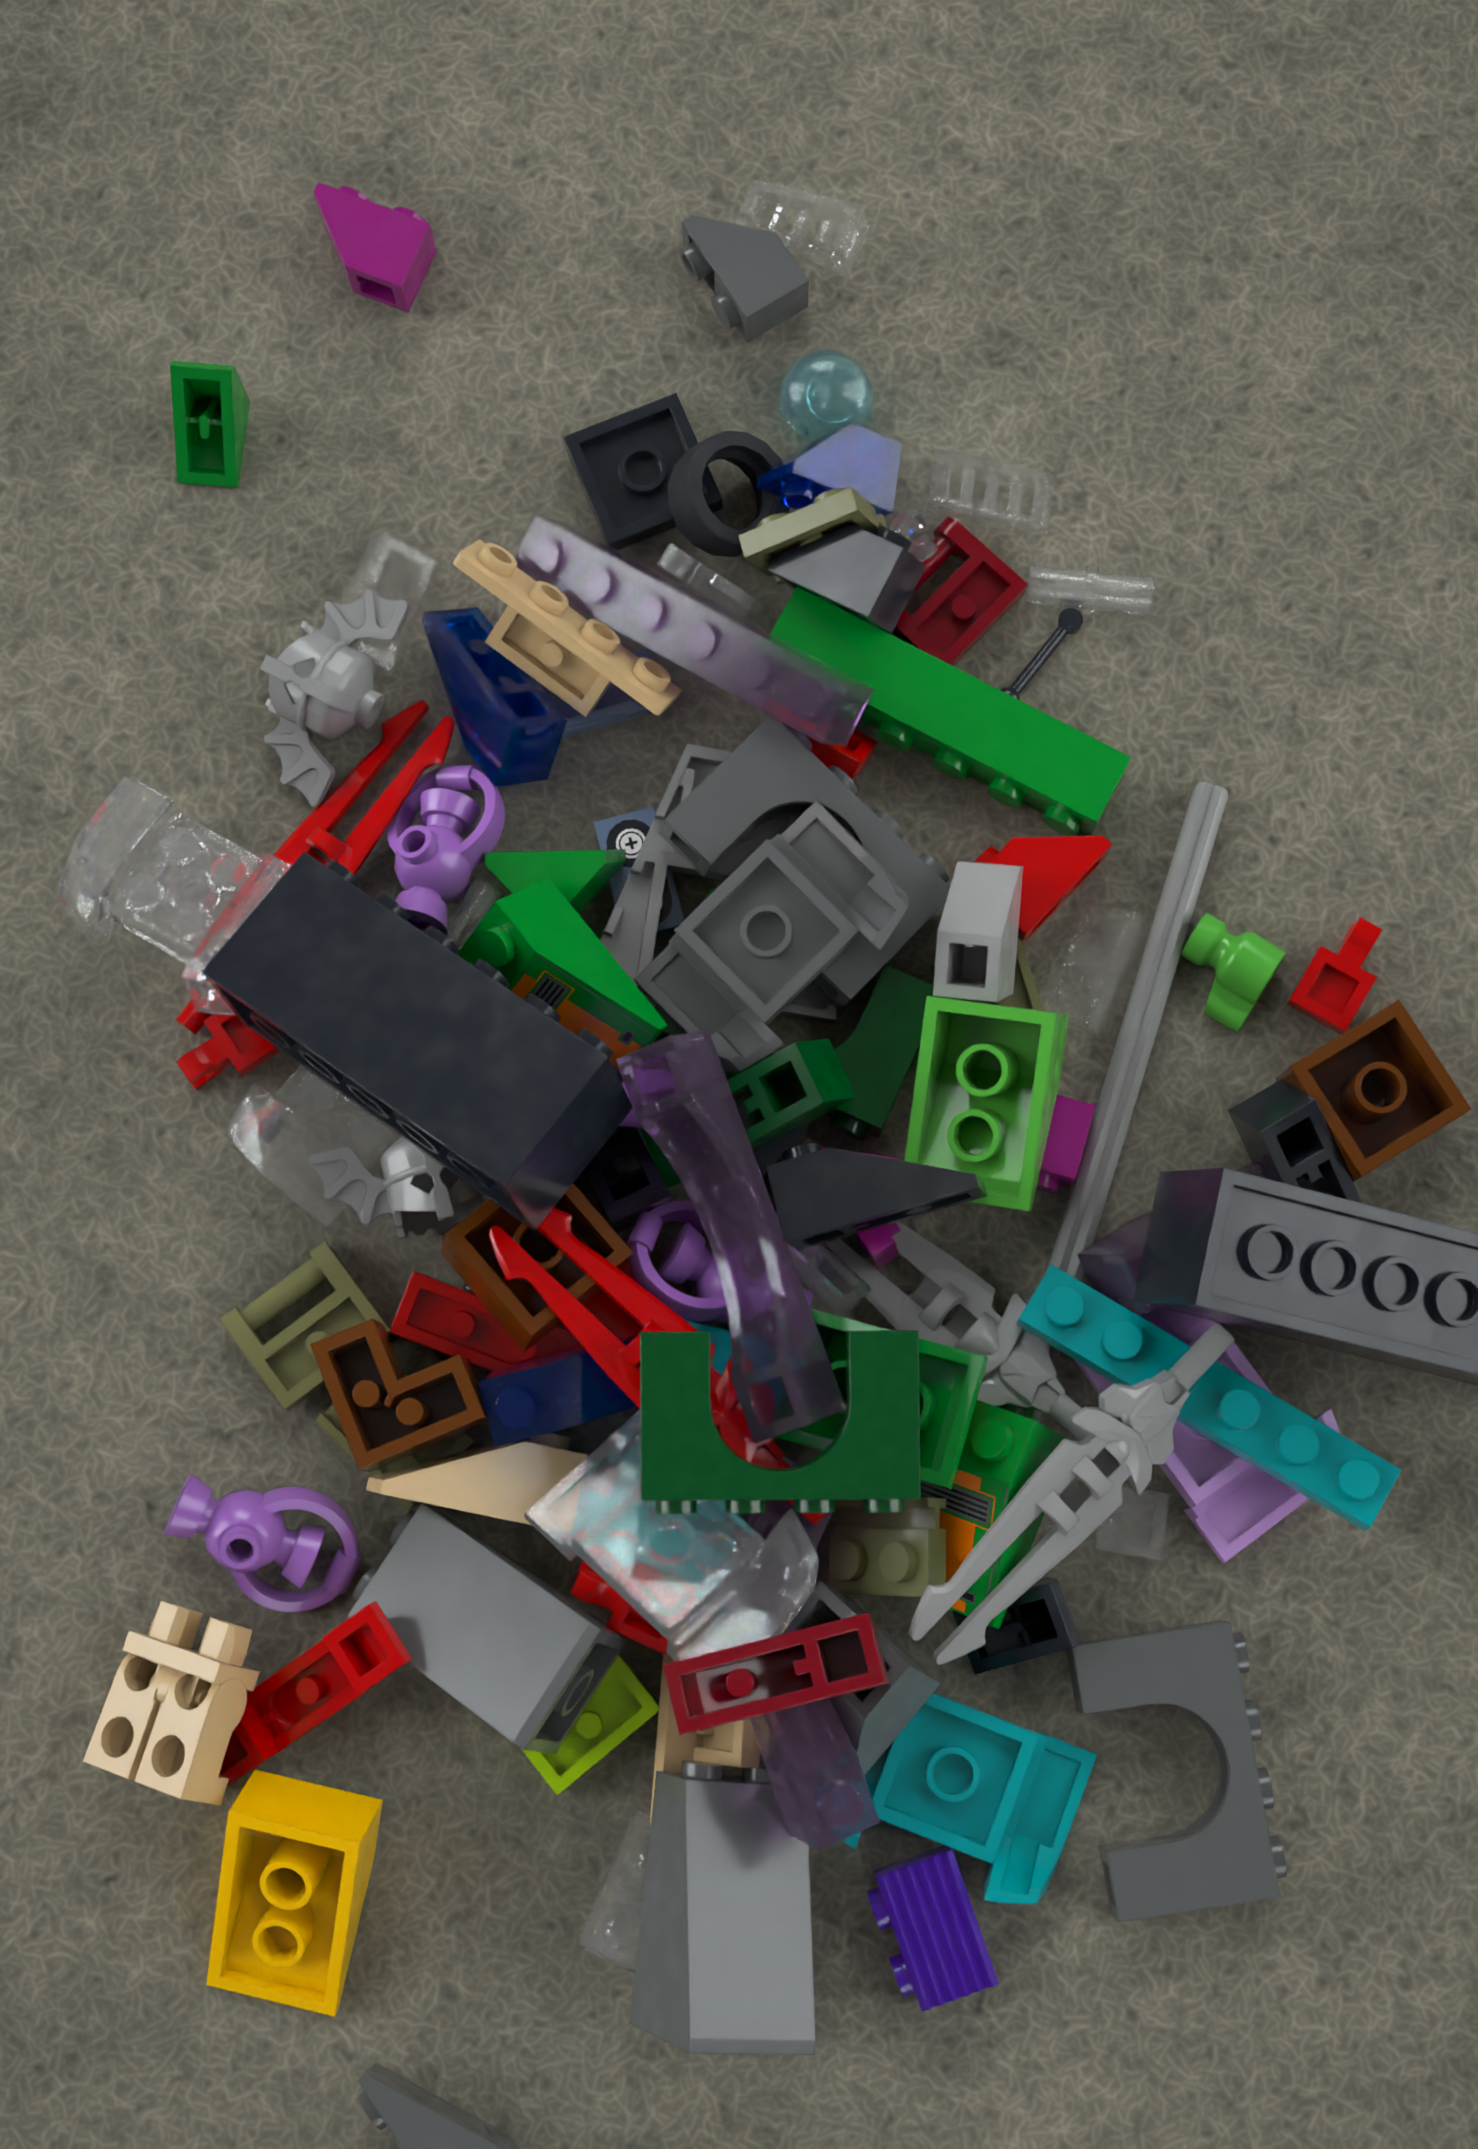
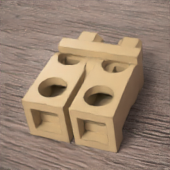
M161 1601L148 1635L133 1631L128 1632L123 1651L129 1653L122 1660L116 1672L83 1762L182 1800L221 1806L229 1779L219 1775L232 1731L240 1723L245 1712L247 1702L246 1690H254L260 1673L243 1666L252 1630L210 1617L198 1651L193 1649L192 1646L203 1613Z

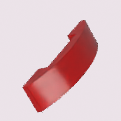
M377 1601L368 1604L323 1636V1640L259 1684L253 1691L247 1693L245 1712L240 1723L232 1731L219 1775L229 1779L227 1787L331 1718L412 1659Z

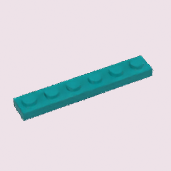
M1052 1264L1016 1323L1017 1326L1115 1384L1133 1386L1146 1379H1151L1163 1370L1169 1371L1191 1348L1190 1345ZM1217 1361L1188 1390L1190 1394L1177 1418L1179 1422L1363 1531L1371 1528L1402 1471L1401 1469Z

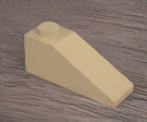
M531 1430L529 1442L506 1439L371 1476L368 1478L366 1490L571 1533L588 1455L568 1451L569 1437Z

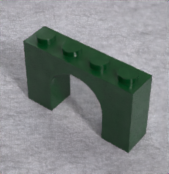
M710 887L706 898L715 890L714 888ZM885 964L856 1029L844 1043L834 1049L856 1094V1098L826 1113V1115L832 1117L828 1124L831 1128L861 1141L864 1140L866 1133L878 1138L880 1137L919 1051L926 996H933L934 985ZM655 1004V1010L667 1023V1027L656 1038L657 1041L654 1048L681 1062L689 1063L692 1055L715 1065L712 1074L723 1081L731 1079L775 1054L773 1052L740 1072H727L698 1047Z
M919 1330L846 1331V1411L842 1426L833 1442L820 1455L804 1464L789 1468H768L753 1464L737 1455L720 1436L713 1420L710 1401V1332H640L641 1501H656V1513L658 1514L697 1513V1501L725 1500V1513L738 1514L765 1513L766 1500H794V1512L831 1513L835 1512V1500L863 1499V1512H904V1499H921Z

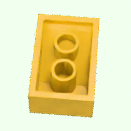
M254 1770L228 1811L206 1985L335 2017L339 2009L374 1862L382 1799Z

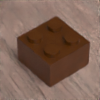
M1397 1000L1290 1065L1275 1079L1276 1082L1282 1079L1316 1099L1353 1182L1472 1110L1400 1000Z
M573 1183L554 1208L572 1215L570 1222L571 1232L579 1241L623 1272L633 1252ZM487 1200L445 1234L441 1255L520 1348L526 1352L559 1325L561 1320L528 1281L524 1279L507 1280L489 1238V1231L493 1226L502 1228L582 1305L599 1292L601 1288L538 1229L534 1232L491 1200Z

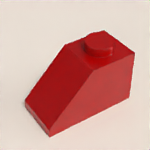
M1103 835L1012 838L1000 851L990 846L975 862L1023 866L1018 938H1021L1023 945L1104 861L1112 843Z

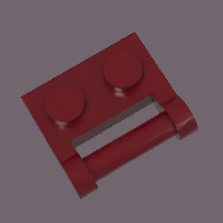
M946 517L934 529L933 534L935 538L915 557L926 568L912 595L951 555L960 557L964 563L912 616L904 610L892 633L897 638L955 666L1026 594L1028 584L963 525L951 517Z

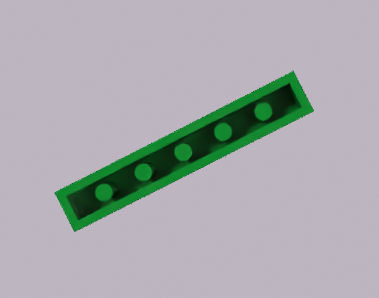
M796 587L761 649V669L768 672L766 675L767 679L779 689L794 695H798L802 689L823 700L821 706L835 718L848 723H853L858 718L878 729L876 732L877 736L886 744L901 751H909L912 746L932 756V764L942 773L959 780H963L966 775H969L988 785L987 792L995 800L1012 808H1020L1023 803L1044 814L1043 821L1047 826L1066 836H1076L1078 832L1085 836L1092 835L1132 758L799 587Z

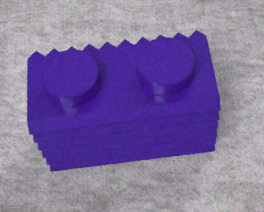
M943 1845L874 1870L879 1887L866 1892L879 1930L882 1931L890 1927L894 1929L901 1953L891 1956L889 1959L902 1998L916 1994L921 2011H926L935 2006H941L946 2002L955 2001L960 1997H965L999 1984L952 1848Z

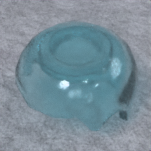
M816 350L796 360L779 385L778 411L780 416L784 417L794 428L800 438L834 445L855 436L868 420L874 401V390L865 371L849 355L836 350Z

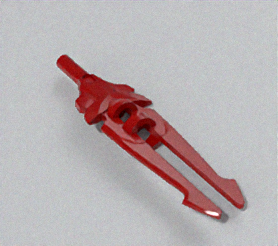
M421 700L382 723L383 737L378 746L311 812L267 861L266 864L270 876L264 886L261 885L253 873L248 875L241 887L242 900L231 902L223 916L226 935L222 947L303 852L325 866L330 860H334L347 868L355 876L408 797L423 771L428 767L444 763L455 726V721L452 717L446 716L440 721L346 840L342 842L331 835V831L425 716L429 706L424 700ZM318 849L329 857L327 862L316 852ZM207 980L175 1020L196 1035L203 1027V1021L215 1012L223 1002V998Z
M553 1208L537 1228L642 1327L640 1332H698L670 1307L600 1254L579 1241L571 1232V1214ZM493 1226L489 1231V1238L507 1280L524 1279L528 1281L607 1376L640 1409V1333L630 1343L624 1345L502 1228ZM710 1342L711 1411L720 1436L737 1455L753 1464L768 1468L791 1467L782 1459L783 1453L774 1441L775 1437L767 1420L769 1397L759 1383L745 1384L747 1368L736 1353L731 1354L722 1374L717 1372L712 1365L715 1345ZM787 1500L794 1507V1500ZM827 1513L801 1514L815 1526Z

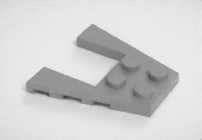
M693 744L686 745L600 939L601 943L641 992L644 991L636 984L634 979L653 960L666 872L673 871L702 876L659 832L664 819L732 751ZM780 817L760 824L747 834L706 877L725 881L766 839L771 841L777 834L781 835L799 817ZM811 982L778 1015L833 1023L836 1020V1005Z

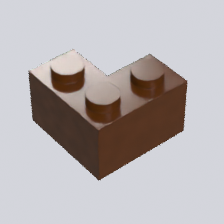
M373 1318L310 1344L359 1470L375 1471L493 1421L471 1364L467 1358L460 1354L404 1377L385 1326Z

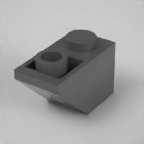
M694 215L682 221L683 247L679 249L682 263L695 282L704 279L714 293V296L711 297L712 306L725 328L730 330L736 326L748 343L808 307L809 280L776 232Z

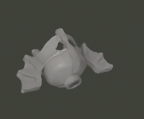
M371 589L365 590L361 598L351 604L327 601L324 604L325 622L321 629L303 621L300 628L307 633L306 636L299 638L289 645L277 659L269 655L265 656L260 670L270 674L268 687L270 698L267 699L265 705L268 706L269 711L280 716V722L272 732L264 736V741L272 746L281 758L283 769L280 782L295 786L302 791L311 806H318L323 801L335 776L334 767L322 756L315 746L313 733L324 739L333 740L346 733L356 724L368 729L378 718L384 704V695L374 690V663L367 654L354 648L352 645L358 640L365 638L397 639L411 610L412 604L410 601L388 600L382 598L375 590Z
M402 1137L392 1144L380 1158L384 1179L372 1176L349 1147L312 1154L309 1157L310 1165L319 1173L324 1183L325 1200L340 1201L350 1205L357 1212L363 1226H369L381 1215L392 1214L399 1239L407 1238L408 1234L411 1237H419L424 1235L426 1230H432L437 1235L445 1234L489 1200Z

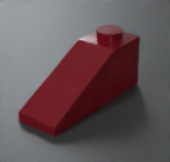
M868 1612L663 1665L679 1736L890 1684L874 1618Z

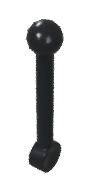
M1067 608L1060 613L1058 628L1012 685L1002 688L1001 691L1020 700L1019 694L1068 634H1074L1080 630L1083 624V616L1079 610Z

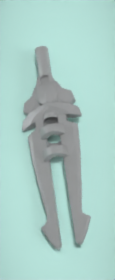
M896 1222L900 1232L892 1236L896 1242L898 1254L924 1275V1280L919 1288L909 1296L841 1239L818 1245L837 1268L896 1330H919V1338L988 1357L977 1400L996 1407L1011 1405L1026 1410L1031 1408L1044 1415H1050L1078 1440H1082L1089 1433L1070 1421L1071 1417L1083 1408L1065 1394L1064 1388L1057 1380L1056 1370L1049 1357L1050 1345L1016 1325L1026 1307V1304L1018 1294L1014 1293L1003 1317L999 1316L992 1308L996 1291L994 1287L951 1255L901 1222ZM958 1304L959 1309L955 1316L947 1324L942 1325L946 1314Z
M1215 1322L1169 1371L1163 1370L1151 1379H1146L1133 1386L1113 1384L1099 1394V1408L1084 1407L1071 1417V1422L1089 1433L1078 1442L1063 1439L1021 1487L972 1549L952 1578L943 1585H928L908 1632V1635L915 1641L920 1640L1041 1512H1044L1055 1522L1049 1532L934 1651L932 1658L938 1665L955 1660L985 1645V1630L988 1623L1080 1545L1122 1504L1121 1487L1126 1479H1128L1136 1494L1140 1495L1151 1481L1152 1464L1163 1465L1174 1449L1173 1428L1180 1410L1190 1394L1188 1390L1235 1341L1232 1335ZM1078 1478L1088 1489L1086 1491L1083 1490L1073 1480Z

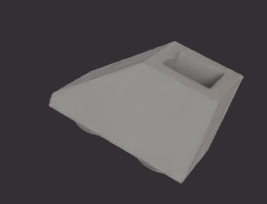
M957 861L937 931L933 996L998 1002L1014 993L1023 866Z

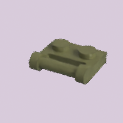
M325 1240L309 1251L311 1259L244 1309L240 1310L236 1306L220 1318L233 1340L284 1410L290 1411L325 1384L310 1344L372 1318L385 1326L388 1336L392 1334L389 1332V1325ZM327 1278L336 1291L264 1344L257 1330Z

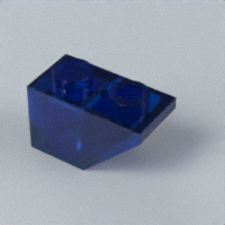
M851 423L816 439L760 475L757 488L780 497V502L787 507L801 509L813 504L814 499L826 491L852 487L875 508L876 515L882 514L886 516L893 513L902 443L858 424Z

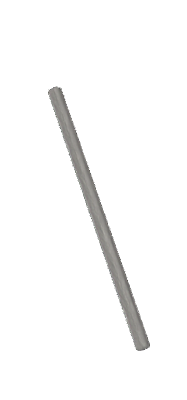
M1199 782L1193 790L1084 1147L1077 1177L1073 1183L1048 1265L1049 1268L1052 1264L1081 1282L1228 799L1227 790L1212 783ZM1050 1345L1049 1357L1054 1368H1056L1060 1350ZM1006 1405L1005 1410L1038 1422L1040 1421L1042 1413L1034 1409L1026 1410L1011 1405Z

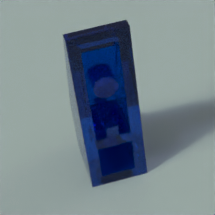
M478 607L425 612L422 624L466 750L494 787L548 780L567 723L566 718L534 678L485 643L494 627Z
M634 1334V1335H630V1336H626V1337H622V1338H618V1339H619L624 1345H627V1344L630 1343L638 1334ZM584 1347L496 1369L478 1381L495 1446L559 1431L637 1407L607 1376Z

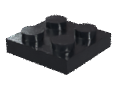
M677 393L563 437L567 454L610 553L677 527L669 509L668 483L674 465L690 448L698 444ZM707 466L702 476L703 495L710 511L714 513L723 509V499Z

